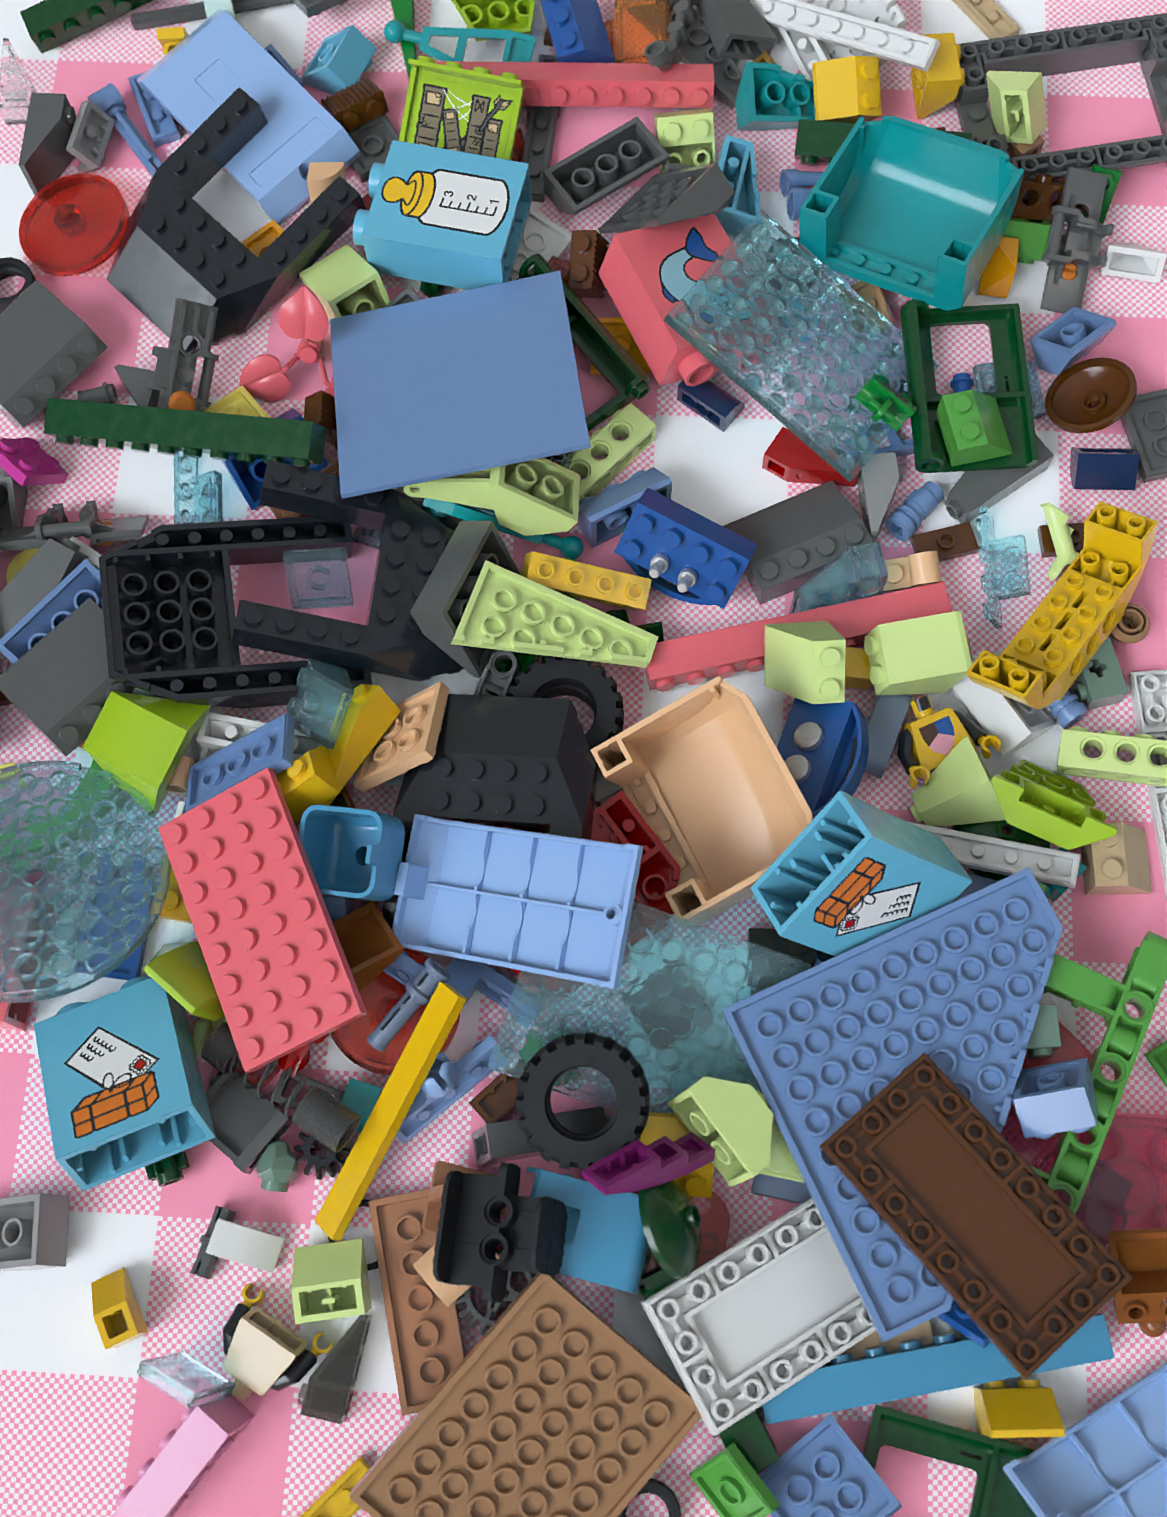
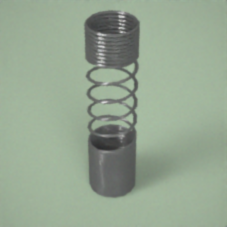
M227 1022L218 1026L203 1045L201 1051L202 1059L220 1070L223 1074L229 1073V1078L232 1080L243 1077V1088L246 1090L257 1086L258 1099H266L271 1096L272 1109H280L285 1106L286 1119H292L293 1124L304 1132L306 1131L307 1134L317 1139V1141L334 1153L341 1151L358 1129L361 1116L341 1103V1101L339 1102L338 1099L336 1100V1098L319 1086L312 1088L303 1097L293 1116L289 1117L287 1115L289 1104L304 1086L306 1077H303L297 1083L288 1100L275 1107L273 1105L275 1094L291 1075L292 1067H289L282 1074L273 1091L261 1097L259 1095L260 1086L274 1070L279 1059L269 1063L260 1080L250 1087L245 1085L248 1072H243L241 1075L233 1077L231 1072L241 1063Z

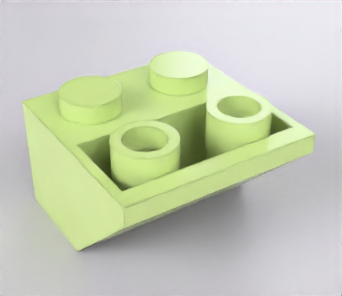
M988 71L986 77L994 129L999 135L1005 134L1007 143L1033 144L1047 127L1042 72Z
M703 108L653 114L654 135L670 155L669 162L691 164L694 167L716 163L712 110ZM665 162L659 165V173H664Z
M364 1238L295 1248L291 1285L295 1325L364 1315L372 1309Z

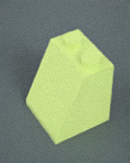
M348 244L299 273L303 284L322 303L329 322L333 318L384 308L391 302L378 271Z
M961 611L880 624L864 637V650L868 655L871 668L870 681L874 685L876 696L945 693L967 676L966 672L972 665Z
M827 621L764 624V685L811 704L845 702L846 639Z

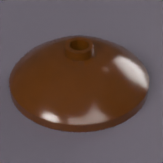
M1093 358L1081 361L1067 368L1052 382L1045 398L1046 412L1052 423L1064 431L1071 433L1099 431L1114 424L1129 411L1136 399L1137 381L1130 367L1119 360Z

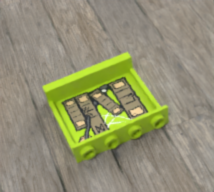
M418 56L417 60L409 58L408 63L411 66V73L399 141L505 160L512 159L525 85L521 80H518V75L508 72H502L501 76L492 75L489 69L474 67L473 71L462 69V64L452 61H446L445 65L436 64L435 59L426 56Z

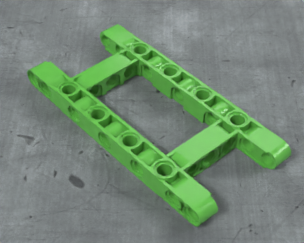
M1038 882L1042 891L1045 893L1047 886ZM1151 931L1146 933L1140 946L1135 947L1121 983L1058 954H1054L1048 981L1043 991V994L1049 992L1071 1002L1070 1006L1074 1008L1080 1006L1104 1017V1025L1107 1026L1102 1042L1094 1050L1089 1062L1098 1108L1097 1125L1087 1130L1090 1136L1089 1144L1085 1145L1079 1142L1076 1133L1071 1131L1062 1132L1055 1148L1058 1153L1051 1171L1045 1173L1031 1166L1054 1192L1062 1195L1065 1204L1074 1214H1076L1167 979V938ZM1126 1004L1136 1007L1139 1014L1138 1018H1133L1126 1012ZM1102 1065L1109 1066L1114 1071L1115 1077L1113 1081L1104 1078L1101 1073Z

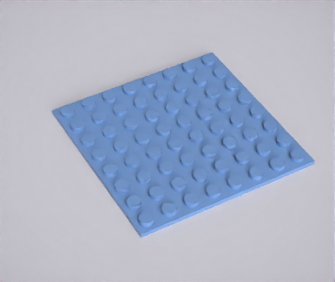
M560 271L330 319L340 493L342 499L591 448Z

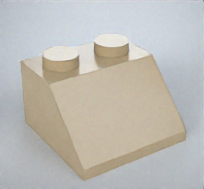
M1105 822L1117 828L1116 835L1081 846L1082 863L1087 867L1083 872L1085 895L1151 894L1152 888L1145 830L1123 822Z

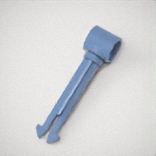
M110 83L87 96L88 100L115 120V128L153 177L156 172L154 167L156 166L158 169L162 162L128 118L125 111L127 106L117 88Z

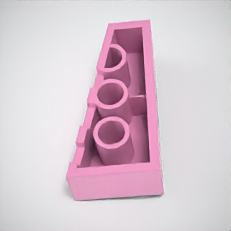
M225 1388L200 1404L196 1401L193 1402L182 1414L180 1419L184 1423L176 1432L173 1429L159 1444L158 1447L162 1450L156 1459L151 1457L138 1471L137 1476L140 1480L134 1487L128 1486L117 1498L115 1504L118 1508L111 1517H172L187 1499L185 1492L190 1493L210 1471L206 1465H212L222 1453L226 1452L234 1442L230 1436L242 1427H246L255 1415Z

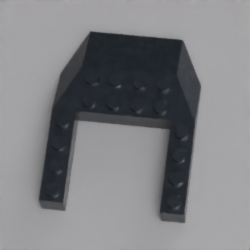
M240 87L158 167L127 221L106 279L168 338L170 337L177 297L218 308L212 344L220 342L219 339L231 334L239 335L247 332L300 278L299 273L312 266L354 224L357 211L359 209L367 210L360 193L339 175L259 257H256L192 199L268 123L260 105ZM187 336L183 340V348L186 352L190 353L192 350L197 349L198 343L194 337Z
M268 460L259 505L381 531L366 624L361 625L239 600L231 644L418 682L429 680L433 676L448 673V675L458 673L464 669L422 633L410 613L459 524L448 516L440 517L433 514L429 507L424 506L423 503L394 488L342 499L340 477L338 475Z
M313 516L160 525L152 529L151 533L137 541L133 539L123 544L121 549L110 551L100 556L99 568L109 678L178 703L242 709L348 700L350 692L360 684L372 685L371 672L314 660L241 665L239 645L231 644L236 617L230 566L351 558L353 546L351 524Z
M448 694L436 746V754L430 762L416 766L405 773L394 808L393 816L400 819L405 826L402 862L406 861L415 814L465 823L550 828V835L591 840L598 766L586 741V735L579 723L572 700ZM394 895L390 899L383 901L382 916L391 929L399 895Z

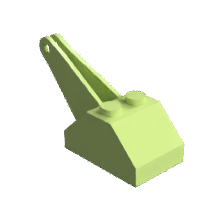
M546 458L404 486V492L411 497L435 499L494 510L500 525L524 536L568 532L578 522L580 474Z
M704 1076L667 1102L689 1133L693 1132L715 1149V1160L712 1163L730 1188L755 1177L757 1174L805 1183L776 1123L773 1121V1113L769 1109L764 1095L760 1091L755 1090L752 1085Z

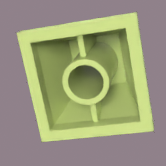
M968 736L963 738L930 774L928 785H925L923 782L911 795L914 804L909 807L917 823L924 821L929 826L943 827L1006 820L991 783L992 777Z

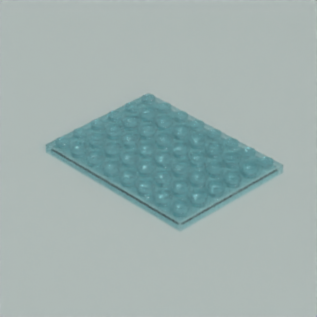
M762 209L663 320L849 482L856 477L892 429L881 419L877 422L871 419L873 413L854 398L874 374H882L889 380V384L894 390L908 395L902 332ZM933 360L935 372L940 365Z
M633 901L618 989L520 970L486 1068L519 1079L529 1060L550 1041L570 1033L592 1032L615 1039L621 1046L630 1050L637 1062L641 1064L650 1090L649 1112L675 1114L667 1102L704 1076L749 1084L755 1090L760 1091L727 1024L722 1009L810 969L811 964ZM578 1067L568 1070L556 1080L552 1088L553 1091L612 1111L616 1109V1094L613 1085L604 1074L592 1068Z

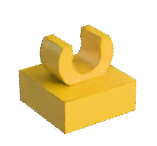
M184 27L156 28L157 40L163 48L164 55L189 35Z

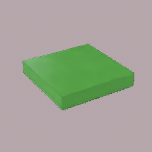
M734 1443L719 1451L689 1473L691 1479L720 1517H766L773 1513L780 1505Z

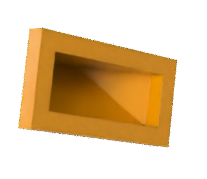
M1001 238L995 252L981 274L978 295L1007 299L1017 270L1019 239Z

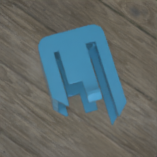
M527 1166L526 1172L536 1174L530 1197L541 1198L547 1196L562 1201L566 1206L568 1214L567 1230L565 1232L563 1263L559 1274L637 1294L648 1249V1242L640 1218L638 1194L628 1192L604 1195L588 1181L573 1178L569 1174L562 1175Z

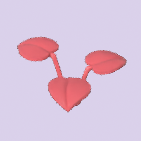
M303 285L283 303L278 313V323L282 331L290 338H302L293 358L281 368L279 360L274 355H258L247 363L241 373L240 386L243 385L250 395L260 400L276 402L287 395L291 383L285 372L298 360L307 364L318 362L323 383L328 387L324 391L334 396L333 378L331 382L328 380L324 364L325 357L321 355L324 348L323 339L329 329L328 317L318 297L306 285Z

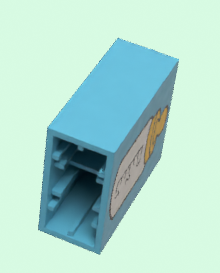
M393 140L386 162H374L370 170L368 191L370 198H373L370 210L359 209L354 219L353 242L355 245L364 246L367 262L379 274L467 290L508 282L532 204L529 164Z

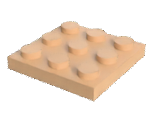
M442 681L396 704L401 712L358 767L354 786L362 793L373 787H378L385 781L398 775H403L416 766L426 764L434 758L449 694V688Z

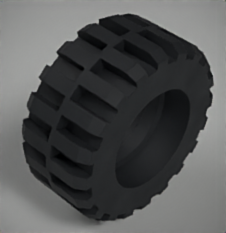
M553 656L545 657L544 664L539 665L535 661L528 665L529 672L527 674L520 672L515 677L516 685L509 686L506 696L531 698L573 696L586 702L594 714L593 725L585 733L590 751L623 731V698L621 693L617 692V683L612 677H606V670L600 665L592 668L591 661L580 660L578 662L569 658L555 660Z
M575 1032L547 1043L529 1060L516 1088L518 1091L517 1098L515 1099V1110H518L519 1116L517 1122L520 1130H524L527 1136L526 1141L532 1149L535 1147L542 1153L540 1157L548 1162L552 1160L559 1163L560 1168L567 1170L573 1167L579 1168V1171H582L637 1139L639 1140L649 1116L650 1090L641 1064L637 1062L630 1050L621 1046L615 1039L608 1036H600L597 1033ZM578 1067L592 1068L604 1074L613 1085L616 1094V1109L611 1120L600 1130L587 1134L575 1133L563 1127L555 1118L550 1103L551 1091L556 1080L568 1070Z

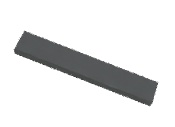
M540 54L538 62H557V59L553 55ZM531 106L522 163L529 164L533 202H545L546 194L543 171L551 165L560 106Z

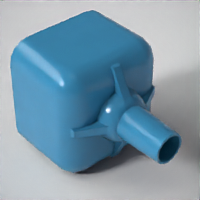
M312 805L304 811L300 822L299 837L321 894L374 901H386L394 896L399 864L403 858L405 826L400 819L372 810L326 805Z

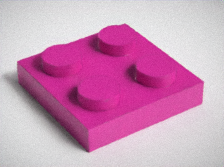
M29 437L0 439V467L21 486L65 483L69 473L60 466L57 459L49 456L40 448V444L36 440Z

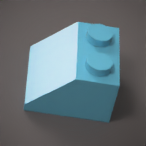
M352 24L324 38L302 74L301 79L305 85L328 94H335L336 91L340 92L341 88L345 90L346 86L350 87L351 84L355 85L356 81L360 82L361 74L372 65L373 60L371 58L377 48Z

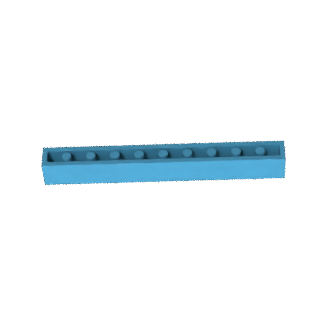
M1096 1313L1033 1374L1114 1359L1104 1314ZM944 1333L933 1336L934 1343L922 1346L920 1339L900 1342V1350L886 1352L885 1346L865 1349L866 1356L852 1359L851 1352L841 1353L833 1358L831 1362H827L760 1406L762 1420L767 1425L1020 1377L1021 1375L992 1342L984 1349L966 1336L955 1338L954 1333Z

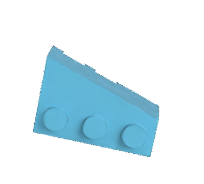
M726 135L716 163L735 193L727 200V207L715 215L726 233L756 241L764 220L759 204L761 199L760 190L757 189L754 144L747 140Z

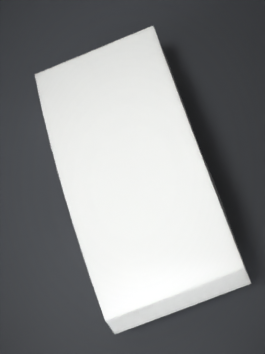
M218 1218L205 1253L273 1272L285 1238Z

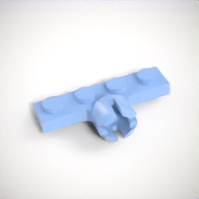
M491 1035L474 1045L470 1052L455 1063H452L443 1052H439L420 1088V1092L417 1094L396 1134L404 1145L508 1059Z

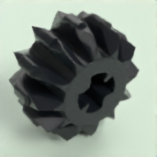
M300 1132L298 1137L304 1140L305 1143L304 1145H295L294 1151L304 1153V1155L296 1159V1164L299 1166L307 1164L303 1173L310 1176L316 1170V1179L323 1180L327 1169L330 1177H337L335 1165L337 1164L342 1168L345 1161L341 1160L342 1155L349 1156L351 1149L343 1148L337 1153L326 1150L329 1154L324 1158L316 1155V1150H320L318 1148L320 1142L311 1135L308 1136Z

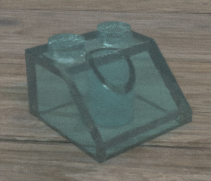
M309 659L307 667L300 669L297 678L299 690L296 697L292 696L290 698L287 712L295 718V729L326 748L333 749L354 689L346 669Z

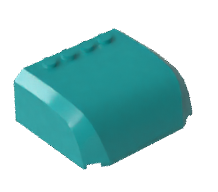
M882 116V121H864V117H859L799 209L800 252L812 264L917 301H924L928 305L945 311L962 308L1006 231L1019 195L1024 169L1020 168L1018 170L1009 162L1010 157L1003 150L896 116Z

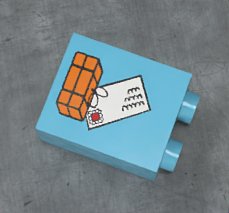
M840 790L750 889L779 936L827 954L838 956L952 903L973 881L939 836Z
M151 977L133 978L125 982L120 990L90 1002L67 1004L55 1016L33 1024L55 1160L83 1191L216 1138L186 1010Z

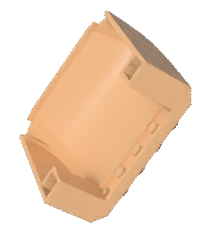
M719 676L591 749L604 777L623 788L626 796L681 867L678 886L665 893L680 924L695 928L753 896L754 893L750 889L753 884L813 820L811 808L751 699Z

